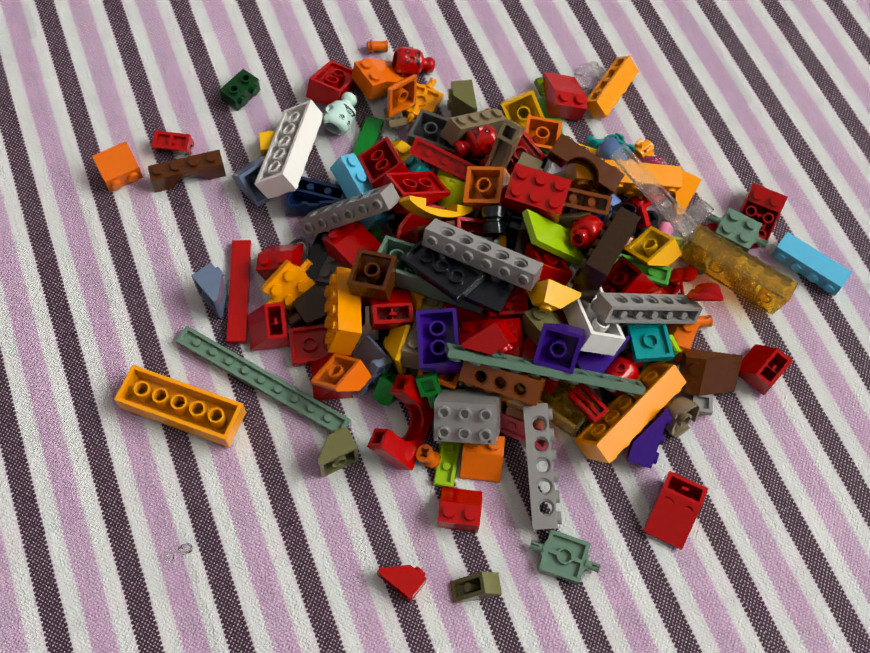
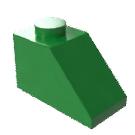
M395 367L380 377L372 395L378 403L388 407L397 400L390 393L395 379L399 375Z

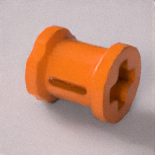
M423 444L416 451V458L424 462L428 468H435L440 464L441 455L437 451H433L430 445Z

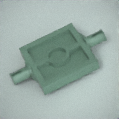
M730 207L721 218L711 213L707 219L717 224V230L713 237L745 253L749 251L754 243L764 249L768 241L758 237L762 223Z
M552 529L544 544L531 541L529 549L541 552V562L538 571L579 584L585 569L597 573L600 569V564L589 561L588 552L591 543Z

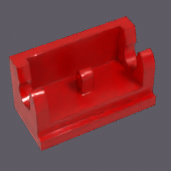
M155 130L151 147L156 151H160V149L186 152V154L191 155L190 146L194 147V141L190 134Z

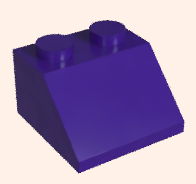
M544 323L533 363L573 374L584 338V329L567 324Z

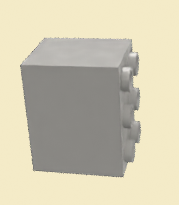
M442 387L441 394H438L434 401V441L496 445L501 430L502 395L495 392L487 393L482 389Z

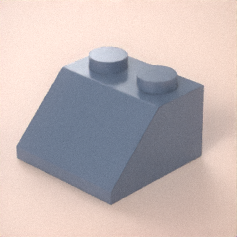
M259 156L232 174L240 190L256 207L269 200L255 185L266 156Z
M210 262L191 276L198 294L221 319L224 316L228 294L225 287L227 283L223 278L222 270L218 266L215 268Z

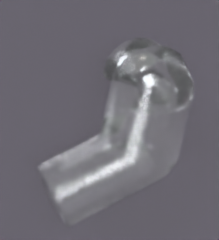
M185 543L167 548L164 552V560L173 563L176 557L191 553L193 547L190 543Z

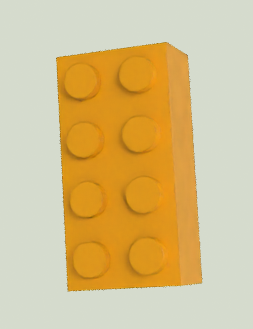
M337 266L335 273L330 276L329 286L326 285L324 296L327 297L324 311L327 312L325 319V328H327L325 344L328 345L329 353L351 356L362 334L361 296L351 295L347 281L351 269Z

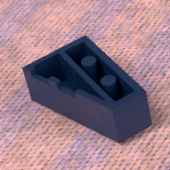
M301 176L298 188L288 193L284 203L286 216H306L313 210L347 198L340 185Z

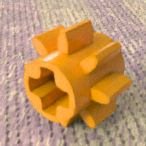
M639 139L634 145L635 153L633 156L637 160L644 158L647 161L655 153L653 151L654 145L649 140L643 141Z

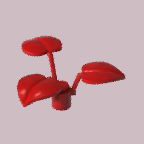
M694 266L672 269L669 283H679L681 295H685L683 282L695 280L698 275L697 269ZM713 282L698 284L695 286V289H691L687 294V298L692 301H724L720 286ZM654 285L646 294L667 293L663 288L658 289V286Z

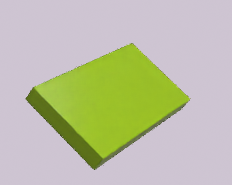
M529 209L522 212L531 244L578 266L581 265L584 255L582 249L575 247L571 243L569 229Z

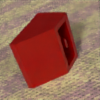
M392 290L389 302L369 298L372 330L394 329L404 325H413V306L408 290Z
M284 302L264 304L247 315L250 351L290 347Z
M755 344L742 359L738 376L762 395H765L793 360L778 348Z

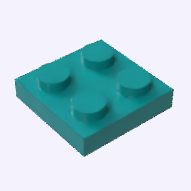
M633 323L626 326L627 334L630 336L629 342L634 363L673 360L675 356L666 324Z

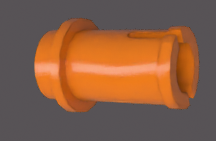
M370 40L367 42V52L388 51L387 40Z
M711 315L699 316L696 322L700 323L699 327H711L713 325V318Z

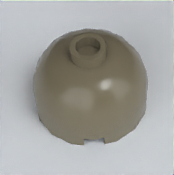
M676 397L671 399L664 408L670 410L669 414L672 417L669 426L664 428L674 437L682 435L690 428L688 426L690 421L695 422L698 418L700 407L689 398Z

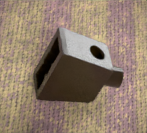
M316 284L293 301L292 305L295 313L287 317L292 328L300 323L304 326L325 324L327 312L324 311L327 299Z

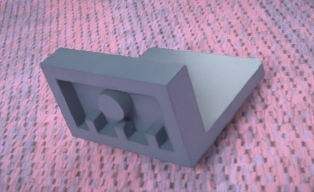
M369 335L363 338L352 356L353 358L361 359L372 376L359 393L362 394L375 389L380 377L388 371L393 363L392 359Z

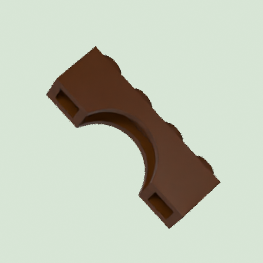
M561 134L546 157L561 168L570 163L583 165L592 175L593 189L607 196H611L615 192L625 175L619 168L611 166L602 157L594 155L587 147L580 146L570 136Z
M220 150L148 166L150 180L155 193L173 189L180 179L188 176H203L208 180L226 176Z

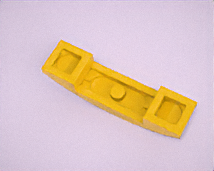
M410 195L399 199V203L405 209L419 217L430 220L435 218L438 220H448L457 216H464L473 211V207L458 204L447 207L446 210L426 206V198Z

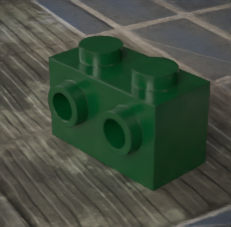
M242 69L220 89L222 101L236 111H239L261 90L259 79L245 69Z

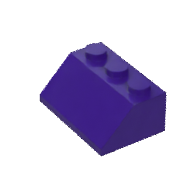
M456 307L416 311L420 370L436 372L438 374L460 373L461 362L450 360L445 352L446 343L459 345Z

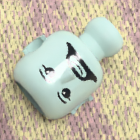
M343 93L341 100L333 101L325 108L326 113L323 117V125L329 132L343 135L349 130L356 117L354 106L357 103V97L353 93Z

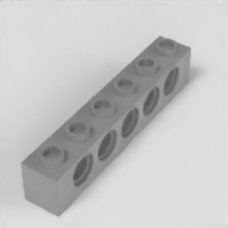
M390 183L313 210L299 222L306 235L310 237L388 211L399 202L400 197L393 184Z
M435 218L424 231L423 246L528 291L532 290L540 278L544 263Z
M599 292L592 307V310L604 323L695 324L703 309L696 301L689 300L687 295Z
M539 403L537 406L533 405L531 407L523 405L533 530L558 529V524H562L561 511L557 512L556 503H560L559 490L555 491L554 482H558L557 469L553 470L552 461H556V449H551V441H555L554 428L549 427V420H553L552 408H548L547 403ZM535 421H543L545 427L542 430L534 429L533 424ZM537 441H544L547 444L546 449L543 451L536 450L535 443ZM538 462H547L549 465L548 469L545 472L538 471L536 468ZM543 481L550 484V490L546 493L538 490L539 483ZM548 502L551 504L552 510L549 514H543L540 511L542 503Z

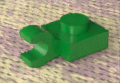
M437 373L417 376L415 380L421 398L427 397L430 408L434 409V401L442 391Z

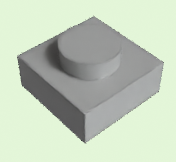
M691 395V400L700 407L699 414L711 416L713 413V395Z

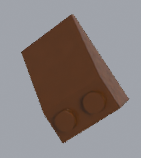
M683 348L679 372L687 383L681 388L679 393L709 395L734 392L743 356Z

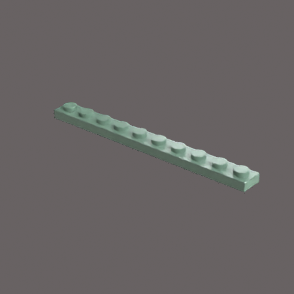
M186 326L175 340L183 348L329 432L339 427H348L351 423L350 418L189 326Z
M446 343L445 347L447 357L455 362L464 360L476 366L485 364L497 370L506 368L513 373L526 372L533 377H540L542 375L554 381H559L560 379L567 380V382L574 385L583 383L591 388H598L599 386L611 392H617V390L624 391V393L631 396L636 394L644 395L646 389L640 380L574 368L573 374L534 364L533 359L508 354L498 355V353L490 355L466 349L462 345Z

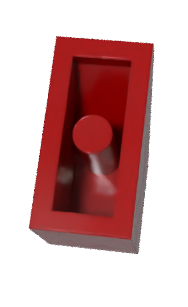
M411 565L383 567L377 571L378 577L409 602L414 599L427 581V578L424 577L426 575L425 572L417 566L415 568Z

